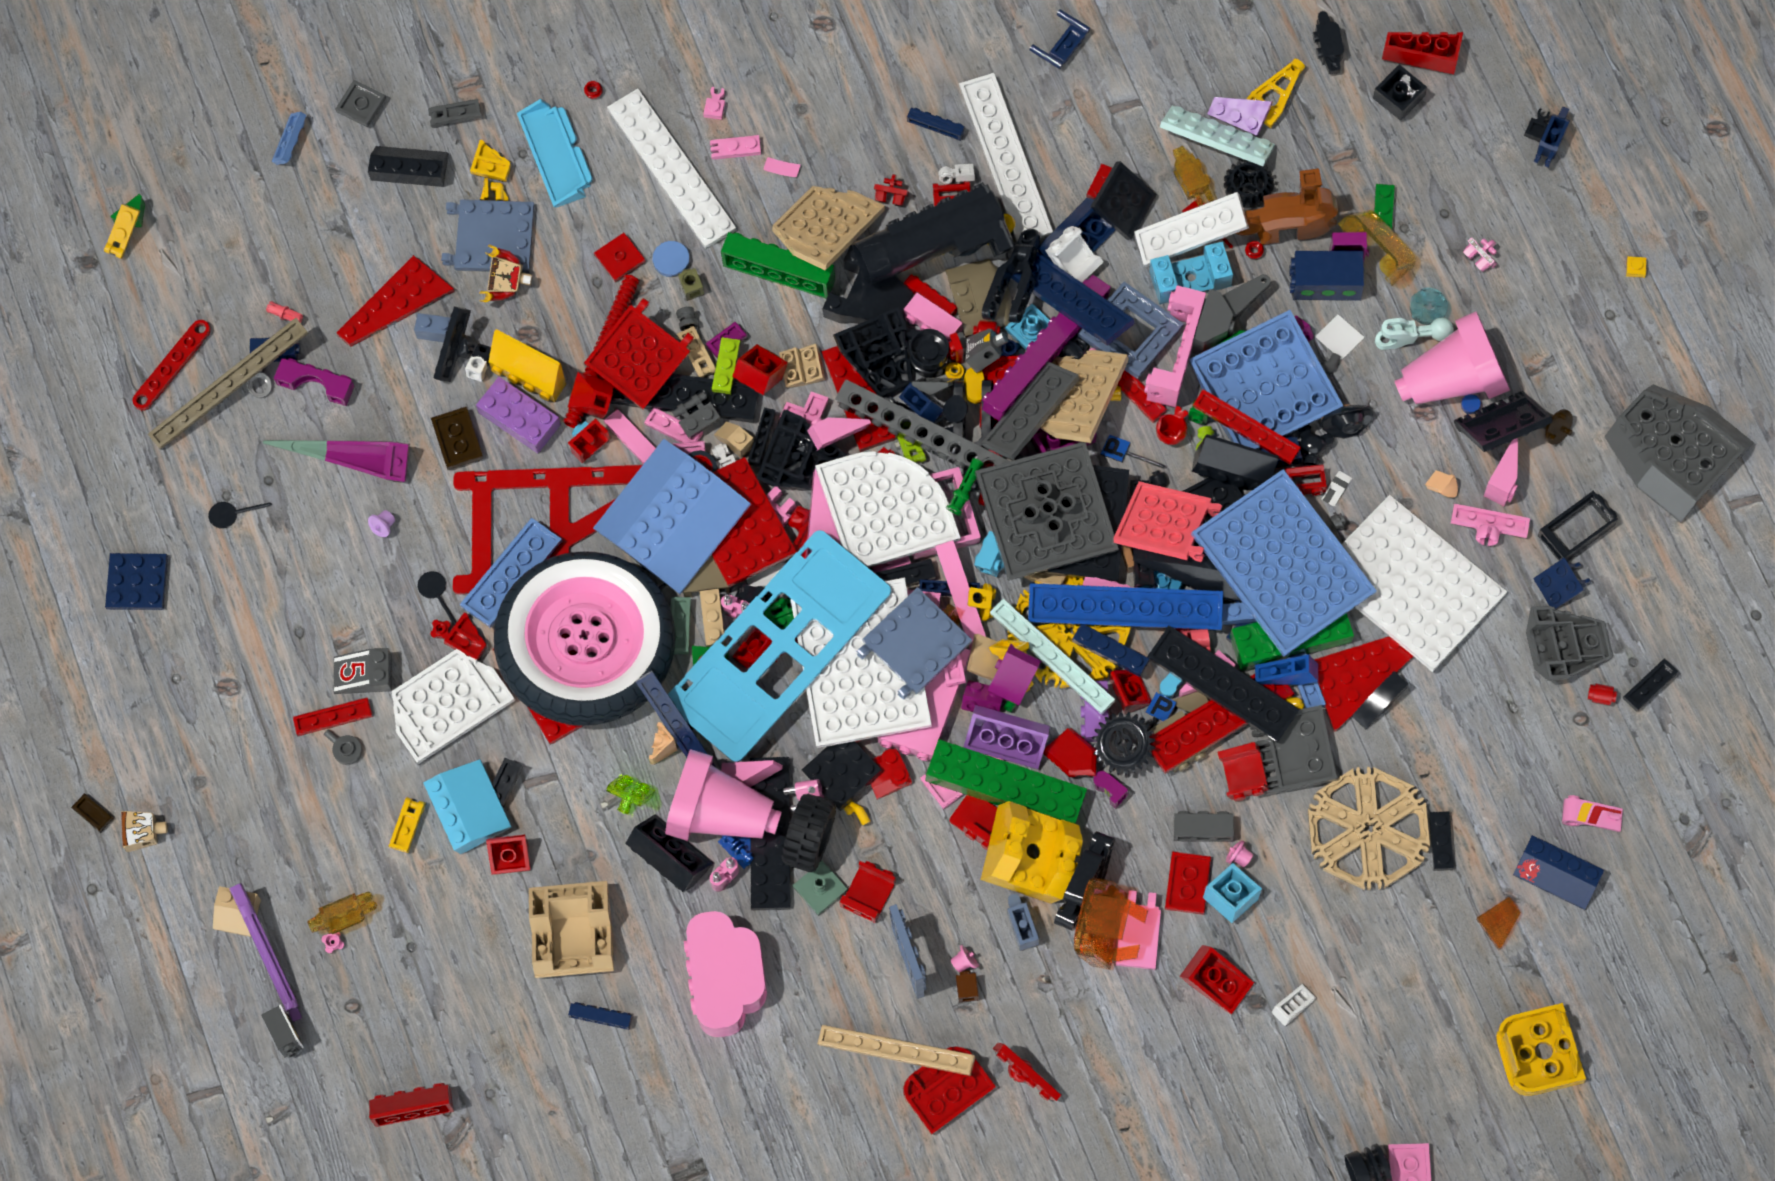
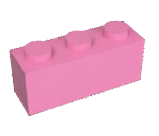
M918 293L915 294L904 308V317L907 322L912 325L916 324L921 330H938L947 338L948 342H950V334L959 333L963 330V323Z

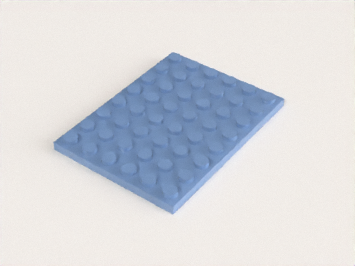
M1284 469L1191 532L1192 537L1200 547L1204 548V553L1283 657L1377 591Z

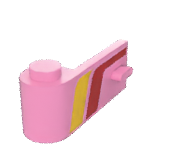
M1570 795L1564 799L1562 824L1568 826L1585 824L1620 832L1623 809L1582 800L1579 796Z

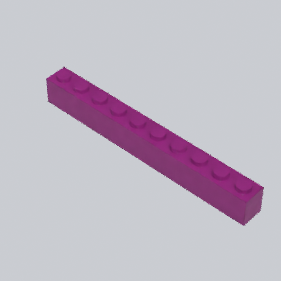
M1092 275L1088 280L1085 279L1082 282L1103 298L1107 299L1109 297L1111 286L1096 276ZM1058 312L1059 314L1056 317L1053 316L1048 323V327L1039 332L1036 341H1031L1026 348V352L1017 357L1016 364L1006 370L1004 378L997 380L991 393L987 392L982 399L984 402L982 410L1000 421L1048 362L1052 363L1064 346L1081 329L1080 326L1060 312Z

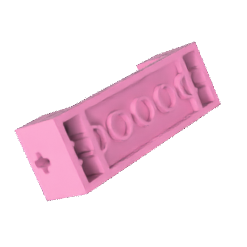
M1178 285L1175 292L1171 291L1167 311H1171L1170 314L1179 321L1186 322V328L1183 332L1173 372L1153 368L1152 374L1148 373L1144 391L1147 393L1146 400L1176 408L1192 351L1193 338L1203 311L1205 292Z

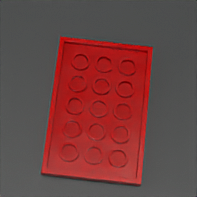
M745 457L712 472L751 503L750 507L711 555L728 588L791 558L796 553L792 542Z

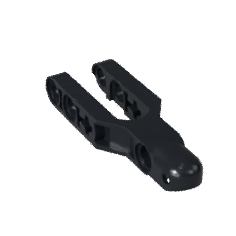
M1027 229L1021 232L1010 259L997 268L982 307L983 319L994 320L996 318L1011 276L1022 273L1017 286L1016 296L1011 301L1012 306L1008 320L1013 323L1021 322L1036 284L1032 268L1037 257V249L1041 239L1037 230Z
M982 380L981 438L974 442L983 447L982 441L994 428V417L982 410L984 403L982 399L987 392L991 393L993 390V380ZM954 381V395L964 397V381ZM966 417L961 422L953 423V433L965 439ZM971 455V456L969 457V462L971 463V462H972V459H973V458H976V459H977L978 456H977V455ZM967 467L963 469V478L968 470ZM977 479L970 490L972 492L980 490Z

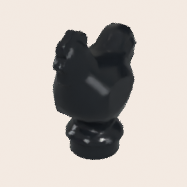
M1306 425L1298 429L1300 432L1299 436L1301 437V450L1307 454L1303 457V465H1319L1320 458L1318 456L1323 454L1326 448L1333 444L1334 437L1328 433L1321 436L1311 433V426Z

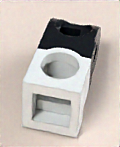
M481 343L476 346L465 367L468 378L483 382L485 372L489 366L490 346Z

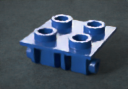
M721 835L722 838L718 843L731 857L737 860V863L743 869L749 866L753 860L750 838Z

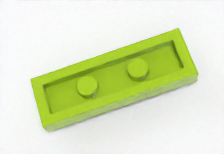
M721 338L712 392L731 395L734 380L732 376L737 364L740 340Z

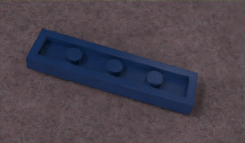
M1084 624L1080 625L1072 638L1073 643L1138 677L1142 675L1149 663L1147 657Z

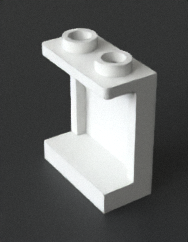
M1071 226L1065 229L1063 234L1050 244L1046 252L1054 264L1082 283L1103 263V260L1100 256L1094 255L1080 235L1082 230Z

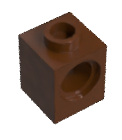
M971 971L960 972V975H956L959 1003L978 1001L976 973H971Z

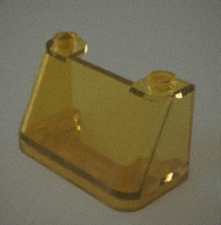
M1365 210L1348 215L1338 223L1342 232H1366L1382 248L1386 255L1380 260L1379 266L1386 276V281L1391 286L1414 267L1416 257L1413 252L1373 210Z

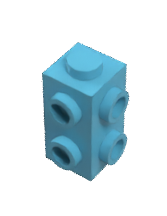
M989 531L983 540V546L979 554L975 557L974 566L982 573L997 577L1003 568L994 534L992 531Z

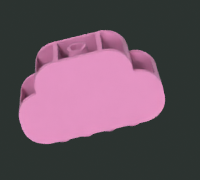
M717 911L700 913L694 916L688 923L686 930L687 941H684L686 957H689V960H686L687 972L689 977H692V979H688L689 991L691 996L694 995V998L690 999L691 1009L693 1010V1015H697L699 1025L706 1034L712 1037L731 1036L742 1029L746 1014L758 1011L764 1005L767 998L760 942L757 935L750 929L743 927L734 928L731 919L724 913Z

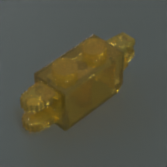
M1183 146L1174 149L1175 164L1173 173L1187 199L1194 198L1197 205L1202 206L1203 200L1200 195L1205 194L1208 202L1214 201L1209 189L1210 179L1207 174H1203L1200 160L1198 158L1195 159L1193 153L1189 155Z

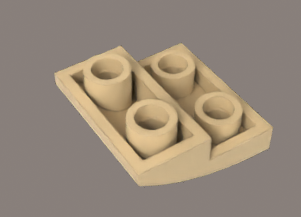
M817 344L801 349L794 347L779 353L780 358L788 362L784 373V381L787 388L809 385L825 380L820 350Z

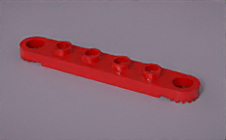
M197 320L189 327L135 393L132 401L138 410L145 411L151 407L154 401L159 398L203 344L207 336L210 335L211 329L205 320ZM201 325L206 327L203 333L196 332L197 327ZM140 397L147 398L145 404L140 405L137 403Z

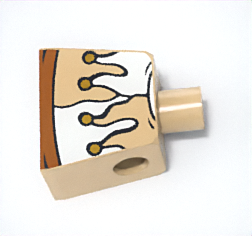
M121 811L122 841L126 852L156 845L157 834L168 833L167 822H157L153 813Z

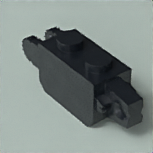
M1320 11L1317 16L1315 32H1313V41L1318 45V48H1316L1317 58L1321 59L1322 65L1326 66L1328 74L1340 73V62L1343 59L1344 53L1339 24L1330 22L1329 14L1325 11Z

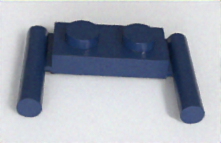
M1059 9L1057 16L1071 25L1049 54L1034 44L1030 47L1029 51L1061 69L1063 64L1065 65L1085 39L1086 34L1089 33L1091 28Z

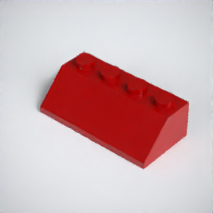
M445 1083L434 1084L433 1088L428 1089L417 1087L412 1092L407 1093L406 1091H397L394 1095L387 1097L386 1095H377L374 1099L369 1100V1117L375 1127L454 1112L451 1089Z

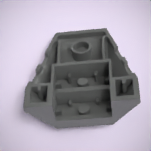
M1535 606L1530 608L1526 636L1534 669L1547 681L1565 680L1613 658L1604 621L1584 615L1577 616L1566 610L1564 612L1559 611L1552 606Z

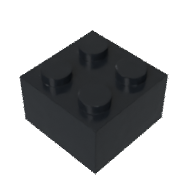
M1399 64L1374 89L1373 99L1401 121L1425 97L1427 86Z

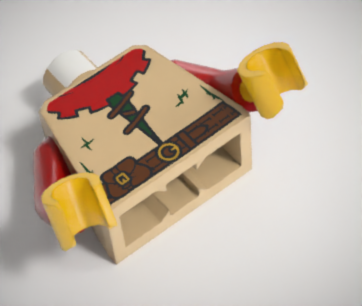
M491 244L488 245V247L493 248V251L485 253L492 257L487 291L479 292L480 294H485V299L479 300L480 302L501 301L514 296L515 291H519L520 284L531 285L532 274L522 273L523 265L520 264L519 259L512 252L497 248Z

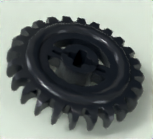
M1122 711L1119 712V717L1112 713L1111 720L1105 717L1106 724L1099 722L1101 729L1094 730L1098 736H1093L1092 739L1097 741V743L1091 746L1098 749L1093 755H1100L1097 762L1104 761L1103 768L1109 765L1110 773L1116 768L1117 775L1120 774L1121 770H1124L1125 775H1128V769H1131L1135 774L1136 766L1142 770V762L1147 765L1149 764L1146 757L1153 758L1149 750H1155V747L1150 744L1156 742V740L1149 737L1154 732L1147 731L1150 728V724L1143 726L1144 718L1137 721L1138 714L1131 718L1130 712L1126 714V717L1123 716ZM1122 729L1132 731L1137 737L1138 746L1132 755L1130 752L1133 747L1132 739L1127 734H1124ZM1119 731L1121 732L1122 738L1125 740V742H1129L1126 744V749L1129 755L1126 754L1125 748H1123V746H1119L1121 744V737L1119 735ZM1114 732L1117 734L1115 747L1120 753H1124L1125 757L1116 756L1110 749L1109 741Z

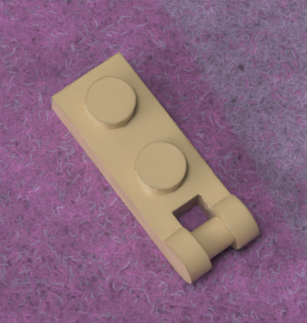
M693 326L678 333L677 337L680 342L687 333L694 337V340L687 347L690 350L687 356L697 376L705 378V375L715 373L716 368L695 327ZM706 363L707 366L701 369L700 364Z

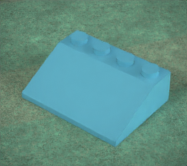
M480 759L440 773L423 782L453 850L457 853L463 854L486 842V839L493 838L512 828Z

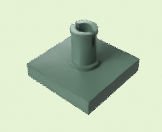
M823 861L820 862L816 871L808 872L792 885L818 916L848 891L845 885Z

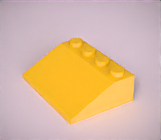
M495 329L489 357L491 371L496 375L500 376L502 374L506 376L513 384L519 383L523 385V388L528 392L532 393L534 391L538 393L545 401L551 400L555 402L566 386L561 363Z

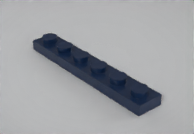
M651 670L636 680L637 685L686 758L690 749L708 754L653 671Z

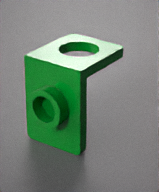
M1192 405V408L1189 410L1188 420L1206 425L1209 416L1196 410Z

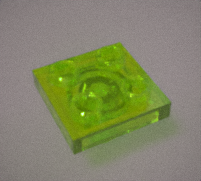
M629 775L618 776L608 784L606 789L607 792L622 798L617 810L623 814H629L632 803L639 807L643 806L653 798L656 791L646 783H639L633 780Z

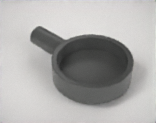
M329 729L325 731L324 736L334 743L332 752L340 764L352 765L361 758L362 746L357 738L350 735L337 737Z

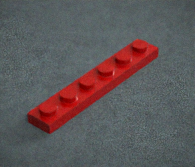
M1204 389L1193 404V407L1271 454L1279 456L1281 460L1290 465L1301 449L1300 446Z

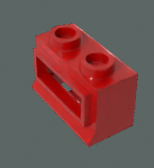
M595 418L568 442L571 453L581 463H584L610 440L609 432Z
M1324 464L1287 468L1285 470L1291 480L1293 477L1306 478L1311 475H1319L1321 482L1296 485L1303 495L1312 494L1317 496L1326 492Z

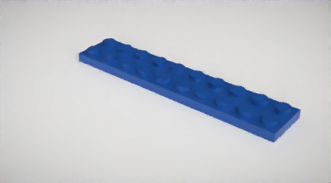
M1030 583L1028 621L1031 623L1167 628L1169 625L1176 629L1222 630L1223 591Z

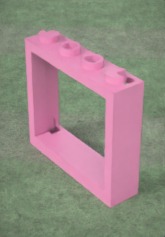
M959 467L929 474L935 482L952 478L955 490L959 488L963 480ZM970 500L965 502L961 510L969 535L962 536L959 541L954 542L956 549L980 542L981 536ZM936 548L912 554V557L915 560L935 555L937 551Z

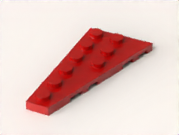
M413 255L336 334L352 347L367 339L376 331L383 330L393 322H399L423 309L425 305L440 300V297L455 292L454 288Z

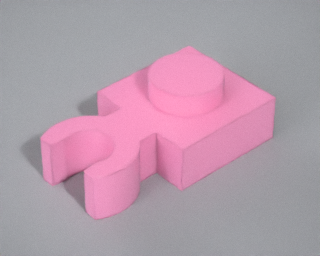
M712 87L710 90L712 98L706 99L703 115L705 118L722 120L725 100H722L725 96L724 88L721 89V93L715 94V87Z

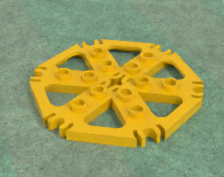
M1066 576L1063 585H1083L1084 580L1083 578L1076 580L1077 577ZM1025 589L1023 590V595L1020 594L1015 608L1021 615L1024 609L1029 607V593ZM1048 623L1035 627L1067 657L1071 658L1074 649L1092 668L1089 676L1094 681L1104 680V677L1107 678L1108 673L1105 671L1107 668L1116 671L1114 663L1071 642L1080 627L1079 624ZM1086 625L1101 634L1116 632L1120 637L1118 643L1124 646L1131 627ZM1065 627H1067V628H1069V629L1072 627V628H1073V634H1071L1070 632H1068V633L1066 634V633H1065V632H1066V628H1065ZM1007 631L1008 640L1019 641L1014 635ZM1048 666L1044 669L1038 668L1034 675L1041 683L1044 676H1046L1045 685L1048 684L1049 680L1053 679L1055 681L1054 688L1058 687L1059 681H1062L1060 689L1070 687Z

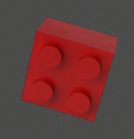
M756 344L738 359L732 377L764 395L783 379L788 362Z

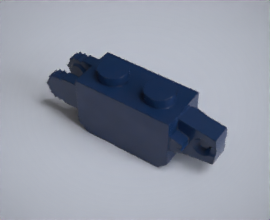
M1562 106L1559 115L1552 114L1539 143L1534 159L1535 163L1538 164L1541 155L1548 157L1545 161V167L1549 168L1567 132L1570 120L1566 119L1569 108Z

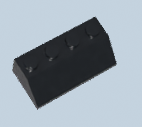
M375 146L370 154L368 174L371 181L444 187L449 153Z
M1206 434L1194 454L1191 472L1197 473L1200 476L1214 478L1220 482L1234 484L1237 487L1254 490L1273 476L1279 456Z
M655 814L635 826L625 844L684 893L699 881L713 865V862L688 841L666 835L667 823Z

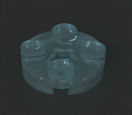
M1423 288L1411 298L1409 306L1412 314L1411 317L1421 324L1430 325L1433 320L1445 317L1448 302L1439 290ZM1431 303V306L1434 308L1427 310L1423 305Z

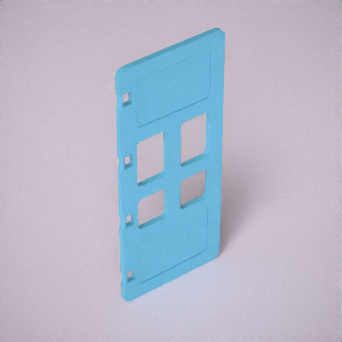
M818 530L811 535L800 550L792 556L765 586L762 592L754 598L668 695L691 727L731 761L740 762L891 594V588L828 534ZM809 548L812 552L804 559L801 555ZM767 592H770L772 596L765 603L761 599ZM782 593L802 608L801 612L784 630L778 628L763 615L765 610ZM812 620H817L834 635L816 656H812L795 642L797 636ZM751 626H755L772 640V644L747 672L743 673L725 658V655ZM729 635L733 640L725 647L721 643ZM782 653H787L801 664L804 670L778 699H773L756 683ZM690 680L693 684L685 692L681 687Z

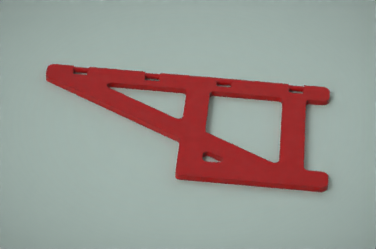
M642 465L456 472L453 477L454 488L457 491H472V572L469 575H456L453 578L454 593L458 595L469 594L491 567L493 490L550 489V531L562 539L561 544L549 557L552 558L569 553L570 547L596 533L597 531L593 527L616 500L614 499L580 520L570 523L569 489L581 486L627 485ZM592 472H603V477H593ZM534 474H545V479H534ZM475 476H486V481L476 482Z

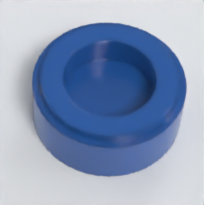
M1472 394L1466 395L1461 402V408L1467 414H1474L1481 405L1480 399Z

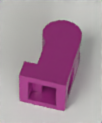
M1099 771L1094 776L1093 783L1095 789L1109 796L1110 805L1116 809L1128 796V789L1105 771Z

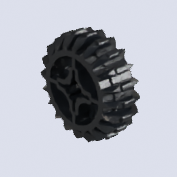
M1238 160L1237 165L1232 164L1231 169H1228L1226 171L1227 175L1224 176L1225 183L1223 187L1226 189V195L1238 192L1243 208L1246 204H1249L1250 208H1252L1253 203L1259 206L1260 201L1264 202L1263 196L1270 195V191L1273 190L1274 179L1271 177V171H1267V165L1262 167L1247 160H1244V163ZM1236 177L1239 179L1240 182L1238 188H1236L1234 184V180ZM1260 178L1264 184V186L1261 189L1258 187L1257 184Z

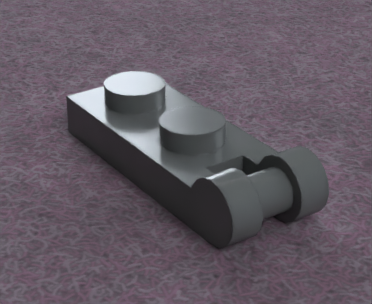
M478 99L434 106L428 109L432 128L482 118ZM443 113L444 117H438L439 114Z

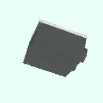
M281 1005L261 1015L278 1050L284 1058L287 1056L289 1058L299 1053V1050L304 1048L287 1012Z

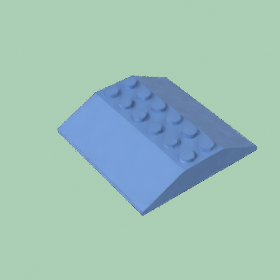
M1291 310L1189 359L1202 390H1206L1281 436L1296 431L1343 407L1341 400ZM1220 423L1231 442L1254 449L1261 448Z
M663 439L593 529L677 593L681 594L750 507L751 503L688 454Z

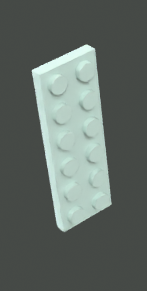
M1172 105L1160 125V128L1264 166L1275 146L1274 143L1267 139L1255 137L1251 133L1239 131L1233 126L1223 125L1214 119H1207L1198 113H1191L1179 106Z

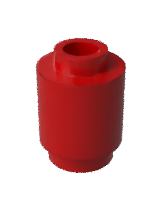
M1597 683L1595 685L1590 684L1587 699L1592 700L1593 703L1610 706L1611 702L1615 703L1617 691H1614L1613 686Z

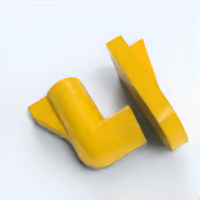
M484 178L480 200H488V178ZM491 182L490 190L496 192V201H508L503 184Z

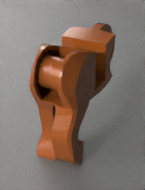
M1318 168L1302 170L1299 172L1300 193L1283 192L1263 196L1264 207L1244 211L1249 228L1236 234L1252 235L1258 233L1262 245L1279 243V230L1296 228L1298 240L1322 236L1337 225V220L1334 219L1339 212L1337 199L1330 189L1321 187L1322 182Z

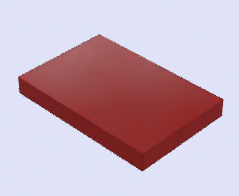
M1172 851L1165 910L1204 915L1206 900L1203 896L1208 885L1211 856Z

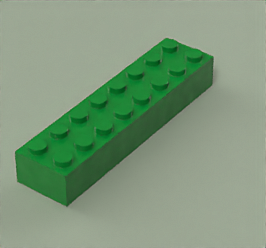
M938 739L925 778L926 782L985 800L995 805H1001L1010 801L1025 806L1027 809L1074 824L1077 822L1087 788Z

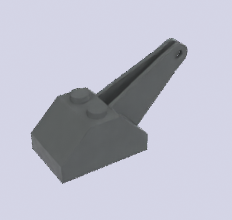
M1262 274L1223 295L1219 291L1209 289L1193 338L1192 353L1199 355L1201 352L1219 345L1232 336L1235 321L1269 288L1270 277Z

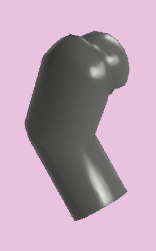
M1332 353L1329 361L1320 363L1326 374L1335 371L1341 358L1340 355Z

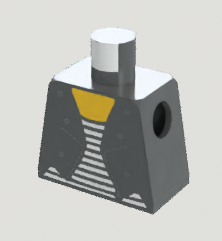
M987 329L967 337L965 361L976 373L1001 357V346L1008 343L1007 335L1004 332L997 335L992 329Z

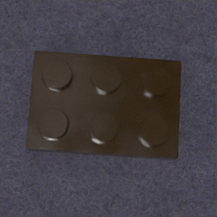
M467 406L431 418L447 470L484 459Z

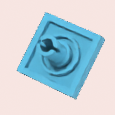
M1032 303L1026 308L1021 322H1010L1005 327V330L1026 350L1031 341H1036L1039 332L1048 327L1050 320Z

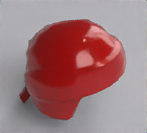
M1176 406L1174 415H1162L1156 424L1158 439L1168 445L1182 442L1187 436L1188 431L1187 423L1184 419L1189 414L1188 411H1182L1180 406Z

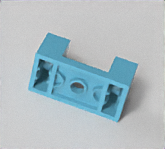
M1223 241L1204 246V255L1174 263L1170 262L1169 255L1150 259L1149 272L1159 305L1169 303L1171 291L1175 292L1177 285L1208 293L1209 289L1220 290L1232 287L1233 273ZM1188 274H1193L1196 279L1188 281L1185 277Z

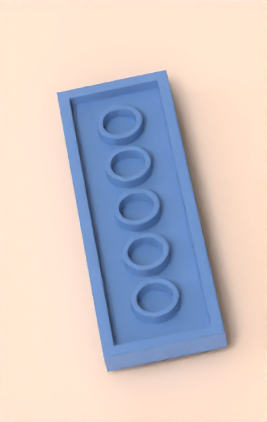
M531 518L460 603V606L491 628L495 624L500 605L513 584L529 569L547 560L561 544L562 539Z

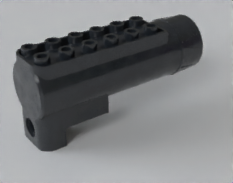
M984 182L975 185L970 192L966 189L957 193L953 199L950 196L940 200L936 206H933V204L927 205L920 210V213L913 211L905 215L906 217L899 221V218L888 222L884 230L872 233V235L852 244L858 266L869 285L889 277L892 278L903 271L952 251L954 258L989 244L993 256L996 257L1015 247L1006 226L999 201L990 189L989 184L985 185Z

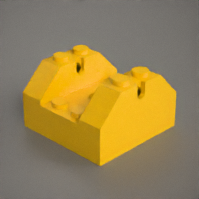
M1010 801L998 805L980 880L1050 904L1062 900L1078 863L1074 861L1077 856H1080L1083 843L1079 825L1044 815ZM1029 844H1035L1039 848L1040 853L1036 859L1030 858L1027 854Z

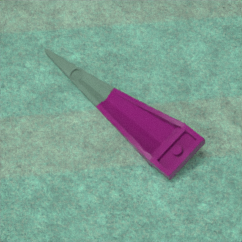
M263 441L267 445L321 459L386 480L406 481L410 448L408 443L393 441Z

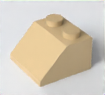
M219 886L214 903L213 929L251 937L229 888ZM246 892L257 915L261 899L256 893Z

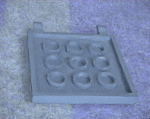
M460 200V205L446 202L447 214H459L456 254L442 253L441 261H443V265H455L454 268L458 271L490 272L492 257L486 255L485 252L491 253L493 251V248L488 247L491 244L497 248L512 252L519 259L520 264L523 265L522 273H529L534 202Z
M917 587L862 639L865 645L861 646L856 652L857 656L863 660L873 651L906 684L897 691V695L904 700L912 691L918 694L972 643V639Z

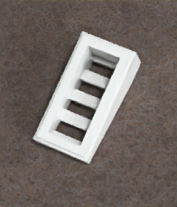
M1301 984L1274 1007L1272 1014L1286 1026L1306 1009L1316 997ZM1300 993L1307 1001H1304L1298 994ZM1294 998L1300 1004V1006H1298L1292 999ZM1287 1004H1289L1294 1011H1292V1010L1287 1006Z

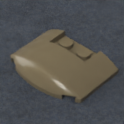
M989 259L945 270L959 319L963 323L965 338L973 335V328L978 326L980 320H985L982 318V307L997 267ZM1009 287L1006 289L996 318L990 320L996 321L1000 329L1005 328L1010 323L1008 320L1012 304Z

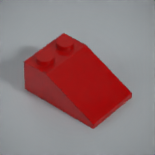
M1205 945L1200 947L1179 976L1192 988L1231 1015L1254 984L1251 979L1215 949Z

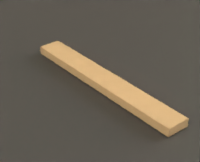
M822 1025L817 1043L819 1046L971 1076L975 1061V1055L826 1025Z

